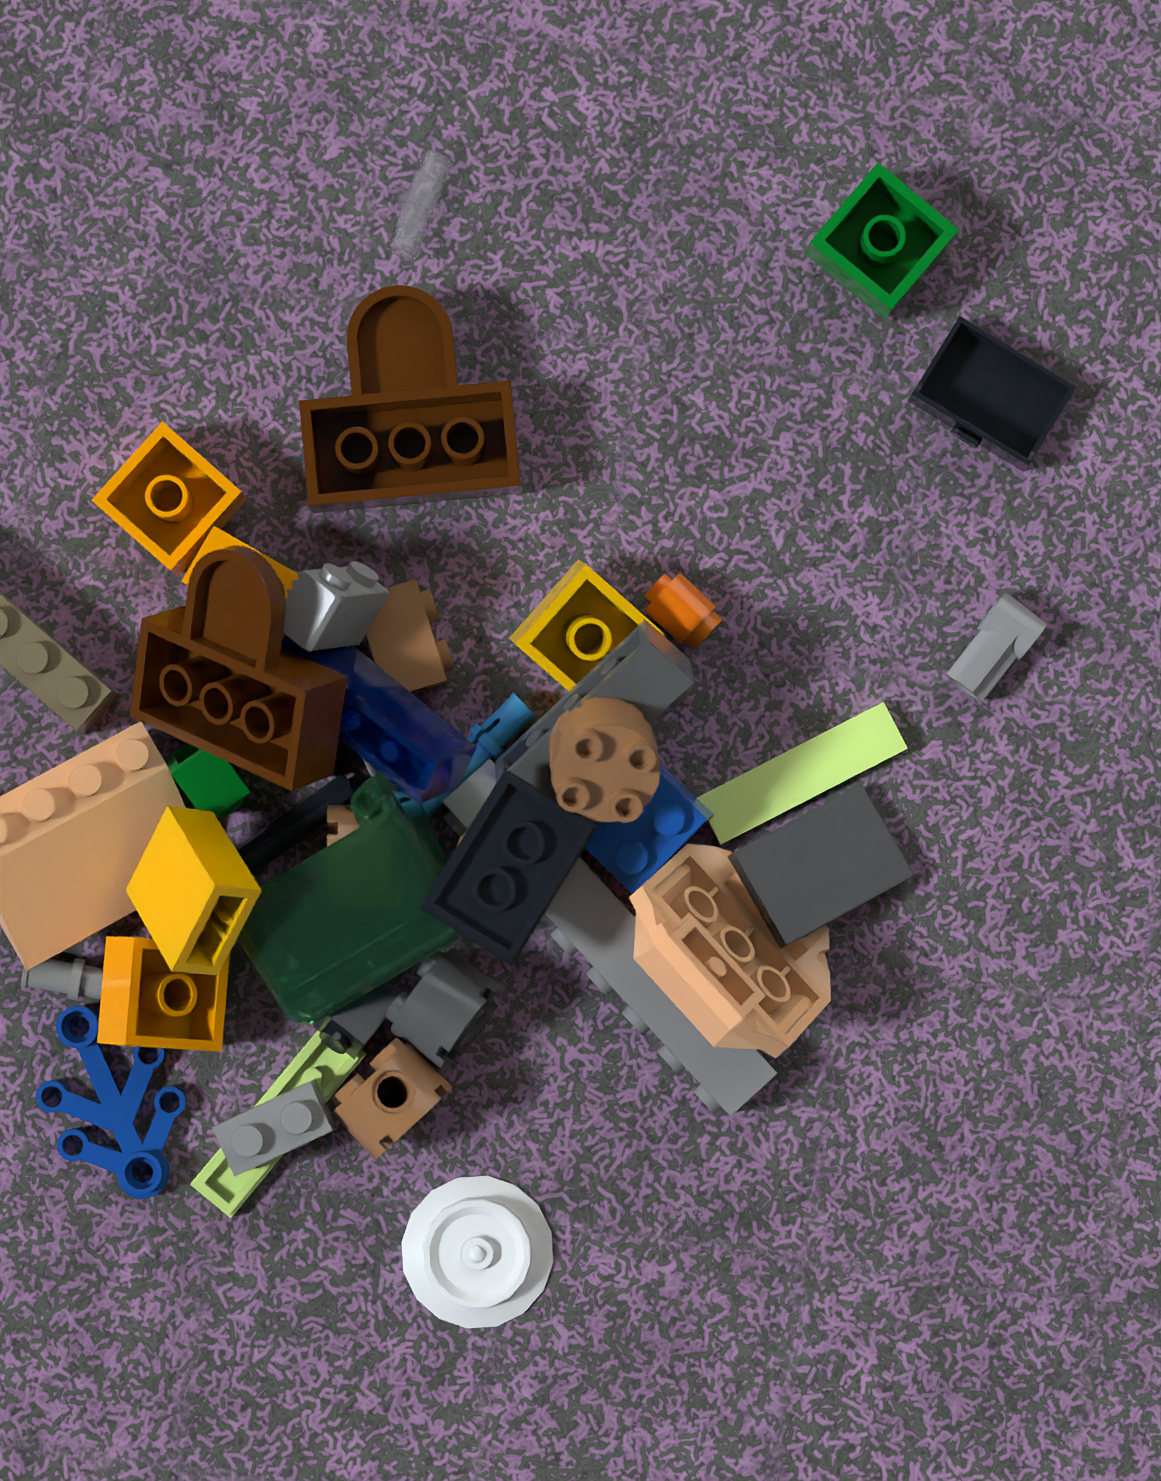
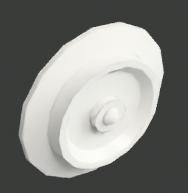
M488 1175L458 1177L431 1190L411 1213L402 1239L403 1272L416 1299L439 1319L464 1328L497 1327L525 1313L544 1291L553 1264L552 1233L539 1205L516 1185Z

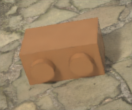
M416 579L386 588L389 591V595L366 633L386 700L390 702L448 684L445 672L455 668L446 639L436 642L430 622L438 620L439 615L431 589L420 591Z

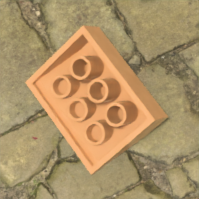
M141 721L0 796V925L27 971L137 911L126 892V888L166 807L186 808L168 766Z

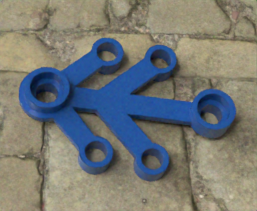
M83 1005L69 1007L59 1015L56 1022V1032L63 1044L68 1047L77 1048L100 1103L70 1092L68 1087L61 1081L50 1080L38 1088L36 1092L37 1104L46 1112L61 1111L114 1132L122 1152L91 1142L88 1134L78 1128L69 1129L60 1135L57 1141V1150L61 1157L68 1161L83 1160L116 1173L119 1186L129 1196L138 1199L151 1198L160 1193L169 1180L170 1167L162 1152L176 1116L182 1114L187 1107L186 1093L180 1087L174 1085L166 1086L157 1092L154 1098V1107L157 1112L142 1143L134 1121L154 1069L165 1061L166 1048H158L159 1057L157 1061L150 1064L144 1062L140 1056L142 1047H134V1064L121 1094L101 1046L97 1043L98 1014L90 1007ZM77 1016L86 1018L90 1025L88 1033L83 1037L75 1035L71 1029V1023ZM50 1086L57 1087L62 1093V1101L57 1106H50L44 1100V1092ZM166 1092H174L180 1098V1106L174 1112L165 1110L161 1104L162 1096ZM69 1135H77L83 1141V1149L77 1155L70 1154L65 1148V1140ZM138 1162H147L151 1165L153 1175L149 1181L143 1182L135 1177L134 1168Z

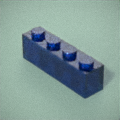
M284 636L281 648L348 676L339 739L418 805L459 788L477 749L475 744L352 645H349V647L339 646V648H328V650L323 648V650L318 649L317 651L312 650L310 652L302 648L290 637Z

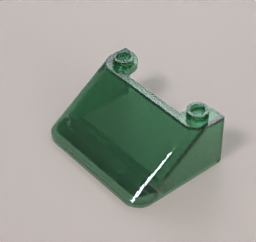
M384 770L362 783L351 798V809L359 828L260 886L261 893L237 937V940L284 1015L296 1024L312 1025L455 942L462 935L419 908L447 864V861L419 798Z

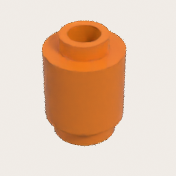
M665 573L644 595L651 602L645 609V612L680 645L686 642L693 650L723 620L714 612L717 606L681 573L673 579Z

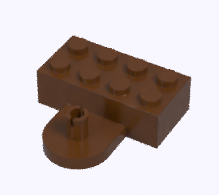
M394 285L381 288L368 295L354 310L347 329V350L352 395L299 400L308 506L312 512L323 513L522 494L511 380L458 385L454 337L450 319L442 305L429 293L412 286Z
M228 546L205 554L196 563L189 578L186 606L141 619L130 717L293 791L333 776L348 676L281 648L286 611L285 589L282 581L278 578L270 563L258 552L245 546Z

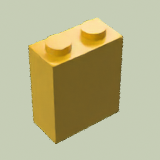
M167 806L126 888V892L171 971L218 976L261 893V889L213 811Z

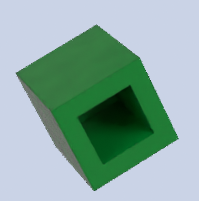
M185 743L164 758L171 775L198 810L213 811L216 816L222 818L237 810L244 801L243 797L250 793L243 776L234 764L189 743Z

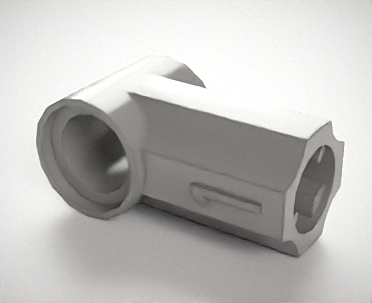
M1005 592L977 627L979 632L945 676L966 694L982 702L1004 676L1003 674L1015 659L1019 661L1034 644L1047 626V623Z

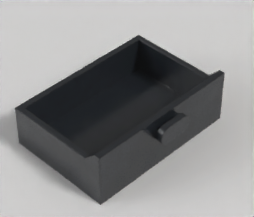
M959 316L909 397L908 402L951 427L950 433L971 447L977 449L980 445L1021 471H1024L1030 465L1076 386Z

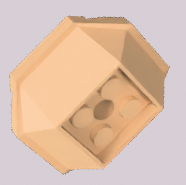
M686 844L629 897L636 910L633 959L713 1047L763 1050L772 1057L777 1058L792 1045L831 1001L830 971L825 952L829 950V928L824 925L780 949L728 859V856L733 852L715 846Z

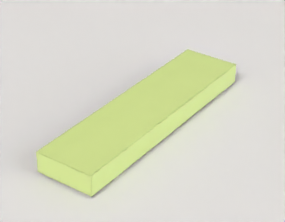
M882 702L697 797V799L714 814L708 820V823L721 845L908 748L885 703Z
M317 1030L255 1106L313 1079L316 1080L327 1103L367 1053L361 1050L355 1059L347 1053H336L323 1043L319 1037L320 1032ZM220 1147L190 1185L231 1218L284 1154L234 1177Z

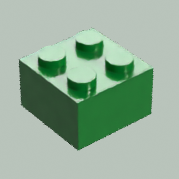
M877 162L810 241L806 255L886 321L950 246L959 229Z

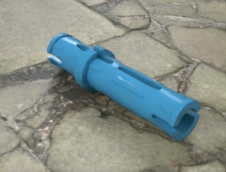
M513 692L481 725L476 722L469 729L471 734L399 802L423 826L426 820L444 804L442 801L488 759L493 757L498 759L505 752L502 748L537 716Z

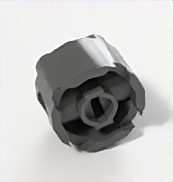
M435 948L425 958L417 971V974L422 977L420 982L410 995L403 991L393 1001L385 1015L393 1023L391 1033L395 1037H401L412 1044L432 1065L442 1072L453 1065V1061L447 1055L453 1050L462 1056L494 1014L498 1005L490 1000L492 995L500 998L504 996L506 986L495 977L488 976L477 970L456 948L450 949L446 953H442Z

